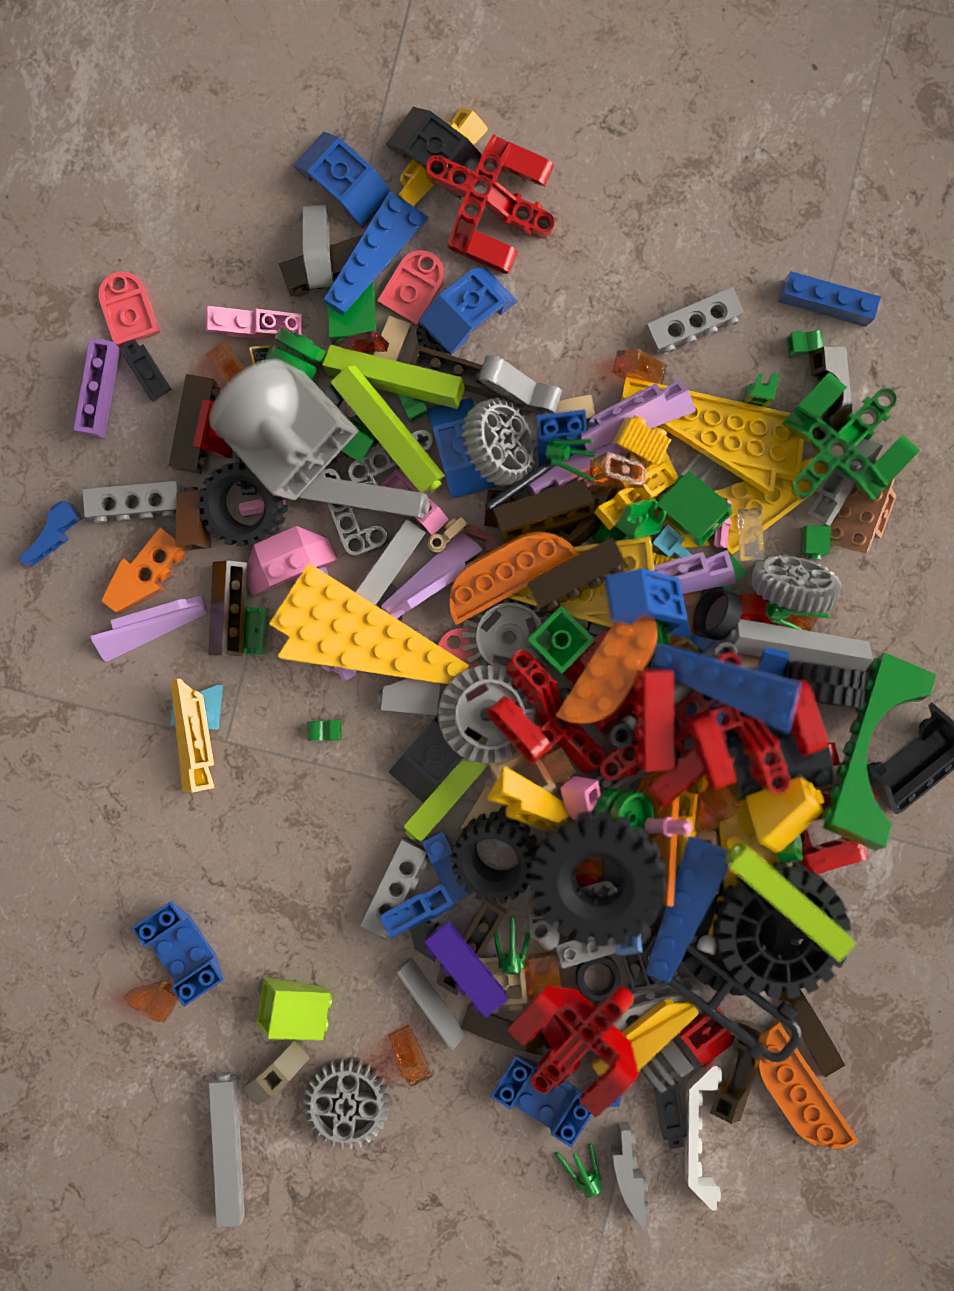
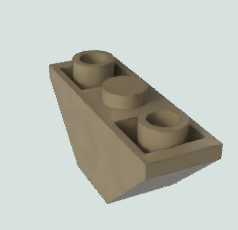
M294 1039L249 1080L242 1089L258 1106L287 1084L311 1056Z

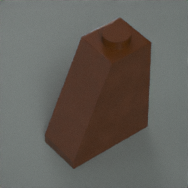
M198 487L184 488V492L177 493L175 543L177 547L188 551L211 548L210 532L205 528L209 522L208 520L201 521L199 516L205 512L204 508H198V502L204 500L203 496L198 495Z

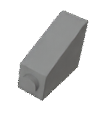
M409 678L384 686L383 691L378 692L377 705H381V710L437 716L441 683Z

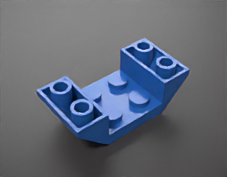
M323 132L293 164V167L310 182L314 180L343 206L344 212L361 228L377 212L391 191L370 164L338 136Z
M473 268L438 295L419 319V323L452 355L467 343L469 335L474 329L496 312L501 316L515 305L518 300L487 268Z
M472 397L461 400L458 409L443 405L428 409L451 499L496 487L494 482L487 481V476L481 477L480 470L475 471L476 465L470 463L472 460L471 456L466 454L468 448L463 445L466 442V439L462 437V434L466 432L462 428L466 423L464 418L468 416V412L475 406Z
M585 409L537 415L536 437L539 466L548 460L546 451L550 441H554V439H582L580 435L586 433ZM585 444L566 445L570 449L585 450Z
M645 569L607 575L604 578L611 621L631 625L642 616L667 621L670 634L684 637L691 635L679 578Z
M170 901L131 928L144 948L148 945L151 946L175 982L171 989L183 1007L224 980L215 952L191 916L173 901Z
M515 1055L490 1096L507 1108L511 1109L514 1105L550 1128L553 1137L572 1148L592 1116L579 1102L582 1092L567 1080L559 1087L554 1086L548 1093L538 1092L531 1083L532 1076L538 1070V1062Z

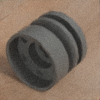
M672 1038L640 1070L652 1085L661 1093H664L668 1089L662 1079L665 1078L673 1086L675 1082L671 1075L672 1071H675L683 1078L694 1070L695 1067L679 1044Z

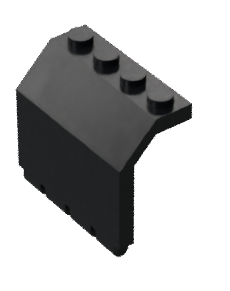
M764 723L773 737L776 736L779 741L778 746L783 761L787 765V773L790 780L801 777L806 782L811 783L813 787L833 784V762L829 746L803 756L796 746L791 728L787 733ZM734 727L721 732L725 736V746L730 758L734 762L732 767L737 781L735 782L736 797L738 801L746 800L747 796L764 789L761 787L759 780H756L751 774L750 770L753 769L749 755L746 756L744 753L746 745ZM768 752L763 758L765 764L770 761V754ZM777 776L773 777L771 781L772 787L778 783Z

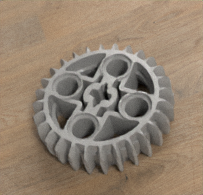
M487 399L475 405L468 412V416L464 418L466 423L462 426L466 431L462 434V437L466 439L463 445L468 448L466 454L471 456L472 460L470 463L476 465L475 471L480 470L481 477L487 476L488 482H494L495 485L501 486L515 484L532 472V467L535 466L533 460L537 458V455L534 453L537 447L533 444L536 439L532 438L531 433L533 431L528 427L530 422H525V415L519 414V408L513 409V403H507L505 399Z
M770 554L768 557L764 556L758 559L751 578L753 589L757 591L758 595H763V599H769L771 604L776 603L779 607L783 606L788 608V610L793 609L797 613L804 611L806 614L809 611L814 614L818 611L824 613L834 608L842 588L838 576H835L833 571H828L827 567H821L820 563L815 564L812 560L808 561L804 558H797L795 555L791 557L787 554L784 556Z
M342 1058L339 1066L333 1060L330 1065L331 1069L325 1064L322 1068L323 1073L317 1070L315 1073L316 1079L311 1078L309 1081L310 1086L305 1090L307 1095L304 1096L303 1103L307 1105L304 1106L303 1112L309 1113L305 1121H313L309 1129H318L315 1135L316 1138L321 1134L324 1135L323 1144L328 1139L332 1140V1148L336 1142L340 1143L341 1150L344 1148L345 1143H349L350 1149H353L354 1142H357L359 1147H361L363 1138L370 1143L371 1134L377 1137L379 1133L378 1128H384L385 1124L382 1120L387 1121L388 1113L386 1112L390 1110V1104L386 1103L390 1101V1095L385 1094L388 1091V1086H381L384 1082V1077L376 1079L378 1070L370 1073L371 1064L363 1068L362 1060L357 1065H354L353 1058L350 1059L349 1064H345L344 1058ZM339 1076L337 1088L322 1087L329 1079ZM345 1076H352L355 1082L348 1084L343 1078ZM361 1078L372 1087L373 1091H360ZM320 1097H325V1098H327L328 1101H329V1104H327V1105H322V1104H320L319 1101H318V1098H320ZM335 1098H337L336 1105L333 1106ZM346 1098H348L350 1105L348 1109H346L344 1102ZM358 1101H361V1102H360L359 1109H358V1108H357ZM367 1102H373L376 1105V1108L370 1110L367 1109L364 1104ZM322 1115L334 1117L333 1128L325 1123L321 1118ZM357 1119L371 1120L364 1128L355 1131ZM345 1123L349 1125L350 1129L348 1131L341 1130L339 1125Z

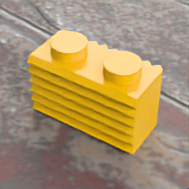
M634 415L633 418L625 417L612 443L652 465H658L671 441L670 438L666 437L667 432L656 426L651 429L645 425L647 421L639 416Z

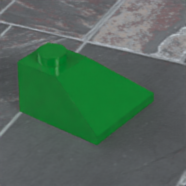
M560 606L524 641L544 661L562 674L595 639Z

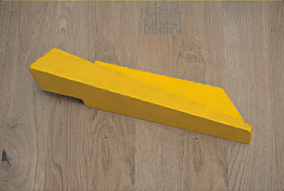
M460 107L451 122L445 121L467 137L473 145L487 132L486 125L473 110ZM413 159L400 175L403 189L399 192V196L414 207L434 186L427 179L426 169Z
M182 679L171 680L182 790L183 792L193 793L214 788L208 766L214 765L203 695L183 683Z
M507 767L501 771L488 794V800L508 806L506 807L507 817L546 832L553 826L558 828L560 821L569 817L564 801Z
M663 999L621 1032L632 1043L638 1071L698 1015V1010L689 1000L685 1003H674L672 999ZM601 1058L591 1063L599 1076L609 1068Z

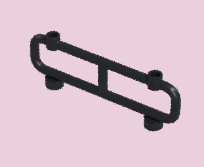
M659 930L652 934L642 949L641 960L646 968L648 967L650 955ZM695 933L686 951L725 980L708 1003L674 977L666 984L748 1045L747 1052L756 1060H759L762 1056L770 1062L779 1063L785 1061L801 1041V1029L793 1020L798 1014V1010L784 999L776 1007L763 996L749 990L745 983H739L731 972L702 950L697 949L694 944L699 939V935ZM649 976L650 979L658 985H661V983L663 982L659 979ZM733 987L791 1030L792 1036L780 1052L770 1051L762 1042L753 1038L716 1010Z

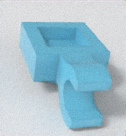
M666 523L662 526L661 532L656 534L651 540V543L668 557L673 553L678 558L692 555L680 545L684 538Z

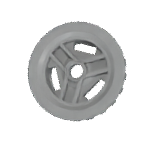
M505 598L465 620L463 628L470 630V633L462 632V639L469 638L470 644L462 645L463 652L471 650L473 653L472 656L466 658L468 663L470 664L476 660L479 663L478 666H495L506 669L505 665L493 663L494 655L511 659L517 651L524 650L539 661L544 669L547 668L549 664L524 640L530 635L526 619L532 618L535 621L536 627H538L551 615L550 612H544L539 607ZM495 610L498 611L502 616L488 632H485L481 626ZM506 631H511L515 634L516 640L513 644L508 645L504 643L502 636ZM517 661V665L523 668V665Z
M478 666L465 670L453 678L441 696L438 707V722L441 733L447 744L457 754L468 760L479 763H496L512 757L517 752L513 744L491 720L484 721L481 718V711L486 707L490 708L502 696L509 697L519 708L522 707L523 713L533 724L535 723V707L527 702L529 698L520 688L515 689L513 679L509 676L506 669L495 666ZM485 684L488 691L467 701L465 695L468 692ZM467 727L487 738L484 745L464 733Z

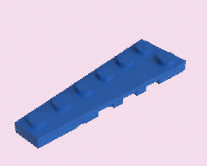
M390 191L322 303L343 316L408 241L421 229L429 217Z
M658 643L655 645L651 664L652 669L673 671L675 680L788 733L790 731L802 683Z
M693 836L688 838L675 879L674 906L666 907L645 974L666 983L671 981L700 922H702L710 903L713 901L721 882L730 868L725 860L729 850Z

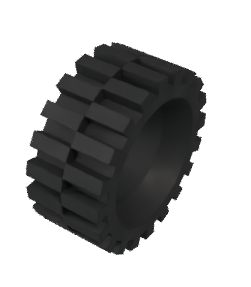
M244 461L223 465L220 469H215L210 473L212 477L205 478L203 484L207 487L200 489L198 494L204 497L203 501L198 502V508H204L205 513L199 516L201 521L208 520L209 524L205 528L208 532L215 530L217 533L213 537L218 541L226 539L224 544L230 546L233 544H237V547L250 546L270 538V535L275 534L280 529L278 525L284 523L286 518L282 514L288 512V505H283V500L288 498L272 494ZM239 480L255 485L264 498L263 515L254 525L239 523L228 511L226 502L228 491Z
M787 661L781 678L791 681L805 680L811 688L815 703L862 709L867 679L866 672L819 663Z
M491 812L488 818L483 813L478 816L477 820L473 818L469 821L468 825L461 832L451 856V863H455L452 867L453 875L459 874L456 881L459 885L463 883L467 885L464 891L468 894L472 891L476 892L475 898L481 900L483 896L488 897V903H494L496 898H499L500 903H506L509 896L511 900L518 898L519 893L523 894L526 891L528 885H530L532 862L539 847L535 846L537 842L535 834L529 837L531 829L528 825L522 828L520 821L514 820L513 822L509 820L506 813H503L500 818L497 812ZM485 839L500 840L514 850L518 864L508 870L492 869L479 858L476 844Z

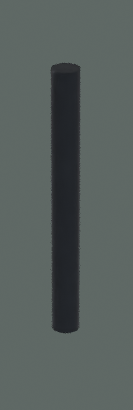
M547 460L486 503V509L489 512L493 511V508L500 506L555 466L551 465V460Z

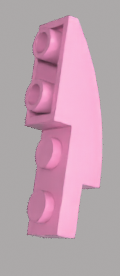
M207 306L205 308V332L223 333L227 337L275 339L279 327H282L292 333L296 332L302 335V314L263 309L248 311Z

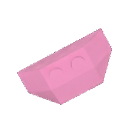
M295 526L253 545L247 563V586L252 597H256L299 577L308 563L319 569L338 559L328 538Z

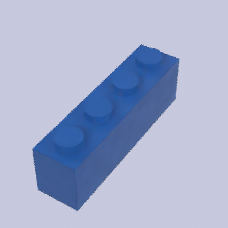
M790 271L783 281L778 302L867 327L876 317L881 296Z

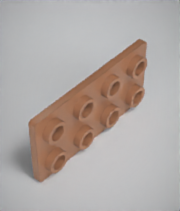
M895 478L873 501H870L857 488H852L830 525V545L864 554L868 553L873 538L881 539L897 495L892 490Z

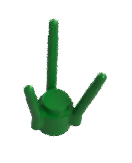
M554 439V441L549 442L546 457L548 460H551V465L559 466L590 482L594 480L593 477L562 462L563 460H568L570 454L595 456V452L570 449L569 446H566L593 443L592 439Z
M770 600L766 606V615L770 618V622L779 623L793 629L801 630V627L784 620L790 614L830 618V614L821 612L814 614L809 611L806 614L804 611H799L797 613L796 610H788V608L783 606L779 607L776 603L771 604Z
M511 916L510 953H505V958H503L497 930L493 937L499 960L498 968H502L503 974L516 975L521 974V969L525 968V957L530 933L527 932L519 958V954L515 953V916Z
M591 1143L589 1144V1151L594 1173L592 1171H585L577 1154H573L575 1163L581 1173L579 1178L560 1153L557 1152L555 1154L576 1183L578 1190H582L587 1198L598 1195L602 1190L599 1183L602 1177L598 1170L593 1144Z

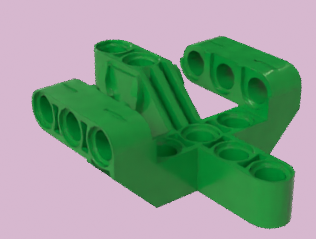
M829 372L783 421L782 424L799 439H804L819 452L794 480L791 490L795 497L800 499L809 497L837 468L855 484V488L870 501H873L916 456L920 449L903 434L875 464H872L855 449L863 439L868 442L875 434L873 430L882 421L886 422L891 417L888 413L897 401L896 393L893 390L883 388L871 399L867 396L862 401L864 405L855 415L851 413L845 419L846 425L837 433L820 417L848 387ZM881 396L887 397L890 400V405H880L878 398ZM863 414L871 415L873 423L865 424L861 416ZM817 429L824 432L825 438L823 440H816L812 436V432ZM838 445L843 449V454L841 456H834L830 448ZM851 461L859 462L861 471H851L849 463ZM817 463L824 464L826 473L817 474L814 471V465ZM799 481L807 482L810 486L809 491L800 492L797 489V483Z

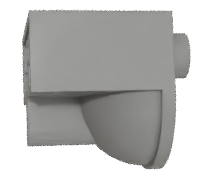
M268 360L258 363L237 376L218 397L210 417L213 430L232 447L271 493L293 500L297 499L358 432L357 428L305 372L280 360Z

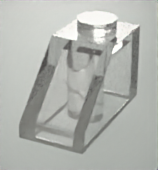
M762 508L738 509L740 562L765 560Z

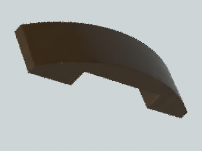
M610 477L593 494L599 501L594 506V512L599 506L616 496L618 487ZM594 514L585 517L569 536L564 531H561L557 536L568 541L573 547H578L589 539L603 522Z
M799 989L800 997L788 999L785 993H781L779 1001L781 1002L784 999L798 1010V1014L793 1020L799 1025L802 1032L801 1037L824 1077L826 1078L844 1067L845 1064L801 989Z
M468 1004L461 1028L492 1042L536 1055L544 1056L548 1051L551 1052L552 1049L541 1030L527 1045L524 1044L522 1046L506 1031L514 1021L493 1014L485 1018L482 1013L478 1015L472 1006Z

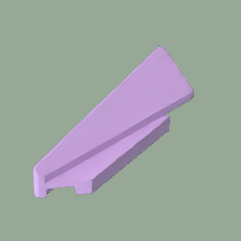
M680 379L662 391L655 383L592 416L589 421L590 429L580 436L582 439L593 440V443L585 444L587 450L591 451L612 443L625 417L633 418L634 415L639 416L647 421L646 426L653 428L654 426H659L694 413L695 407L688 389Z
M610 443L591 450V452L596 453L595 456L574 454L568 460L562 461L593 477L594 480L592 482L559 466H555L528 485L527 488L531 495H535L549 488H557L571 481L584 479L587 487H590L623 469L628 462L626 458L628 451Z
M465 533L458 534L446 545L442 552L433 557L381 606L382 610L397 619L454 581L459 572L466 566L464 562L481 552L482 548Z
M728 550L705 559L704 552L654 565L655 572L679 578L682 594L735 583L734 569Z
M201 595L188 600L180 599L110 620L114 630L92 635L91 640L102 659L108 662L206 615L207 610L203 597Z

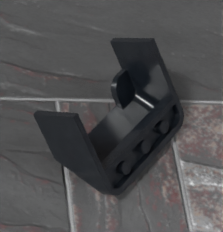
M932 702L928 705L931 717L924 719L920 723L918 739L886 765L880 761L867 764L869 784L876 789L879 797L895 814L906 810L954 770V721Z

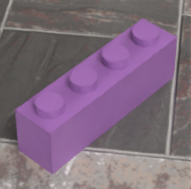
M90 338L73 429L82 436L105 439L121 351V348L113 341Z

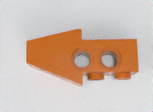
M160 527L133 562L125 558L121 560L101 601L113 611L124 613L163 592L165 588L159 582L166 580L171 573L169 569L175 562L179 563L186 554L184 552L185 549L177 547L175 537ZM164 551L166 558L163 562L158 563L157 554ZM149 569L151 577L149 580L144 581L142 573Z

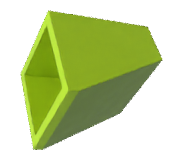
M264 977L256 1024L268 1039L323 1040L324 1032L328 1030L327 1013L332 1005L331 993L324 986Z

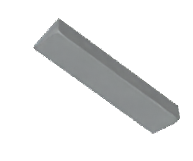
M411 958L398 967L397 976L449 1049L453 1050L465 1036V1031L461 1028L416 962Z

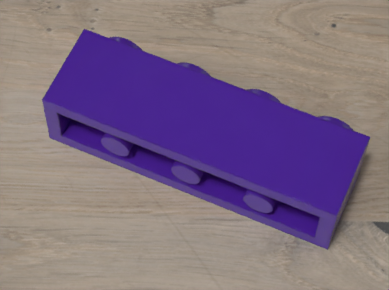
M448 919L425 938L426 946L424 947L432 958L436 956L442 963L440 965L442 971L446 976L449 977L451 975L456 980V988L463 996L465 994L468 995L472 1000L470 1005L478 1015L482 1013L487 1018L509 1000L505 989Z

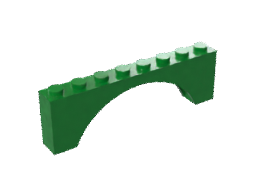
M885 652L879 657L874 658L869 665L871 673L866 680L862 709L856 708L858 715L850 726L849 732L852 734L843 749L844 760L836 771L838 779L830 790V805L826 807L822 819L825 820L823 829L874 851L887 847L893 824L879 808L870 788L867 774V750L870 738L878 722L891 708L905 703L920 702L930 696L936 674Z

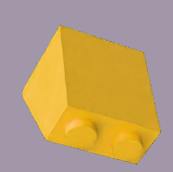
M801 777L790 780L789 789L783 794H775L763 790L746 797L759 843L775 853L781 852L824 812L821 805L824 803V799L820 790H816L811 783L806 782Z

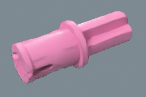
M260 496V499L240 503L239 511L241 516L263 513V496Z
M730 517L714 532L713 545L717 548H726L728 545L729 527L732 525Z
M666 817L664 819L648 818L645 822V830L649 834L658 833L670 837L673 834L688 835L692 832L691 822L688 820H673L671 817Z

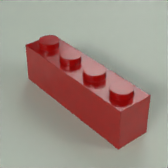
M667 669L637 670V677L634 678V689L637 692V701L634 703V712L637 716V726L634 729L635 739L637 740V750L634 755L635 762L638 768L645 772L674 770L673 671Z

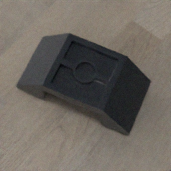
M413 107L386 143L387 147L405 159L409 156L425 169L427 161L431 157L441 156L476 171L482 154L467 137L433 112ZM434 166L431 168V172L437 175L441 174L443 169L439 166ZM455 176L452 179L456 184H462L465 181L461 176ZM450 192V193L453 194L455 197H457L459 200L462 198L461 196Z
M437 716L389 770V773L424 803L464 757L457 754L445 741ZM469 727L464 732L475 741L482 737L481 734Z

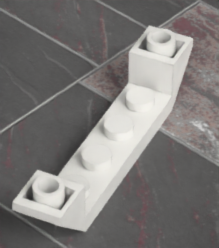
M713 1060L705 1067L702 1066L685 1082V1127L687 1137H685V1179L688 1186L711 1210L717 1211V1201L721 1200L720 1187L716 1185L713 1177H702L701 1162H698V1153H702V1140L698 1138V1130H702V1116L699 1114V1106H702L703 1103L702 1091L699 1090H718V1082L722 1081L721 1068Z

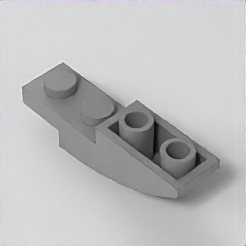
M863 439L855 449L873 464L883 445L871 439L868 442ZM851 461L849 463L851 471H861L859 462ZM835 468L816 489L820 494L808 515L830 526L855 484Z
M628 1122L619 1123L620 1146L611 1147L614 1171L627 1207L641 1226H646L645 1217H649L648 1201H644V1193H648L647 1178L642 1176L640 1169H637L636 1154H632V1146L636 1145L635 1132L630 1130Z

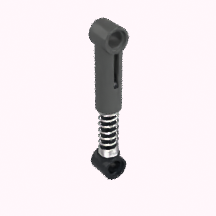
M716 640L709 643L706 650L700 655L714 659L721 648L724 649V653H734L736 655L737 650L729 642ZM725 658L724 662L730 663V660ZM674 679V705L695 689ZM632 711L631 716L627 715L624 719L611 721L605 726L603 734L608 743L618 748H626L633 742L635 736L634 729L637 726L635 712ZM622 729L621 738L615 740V732Z

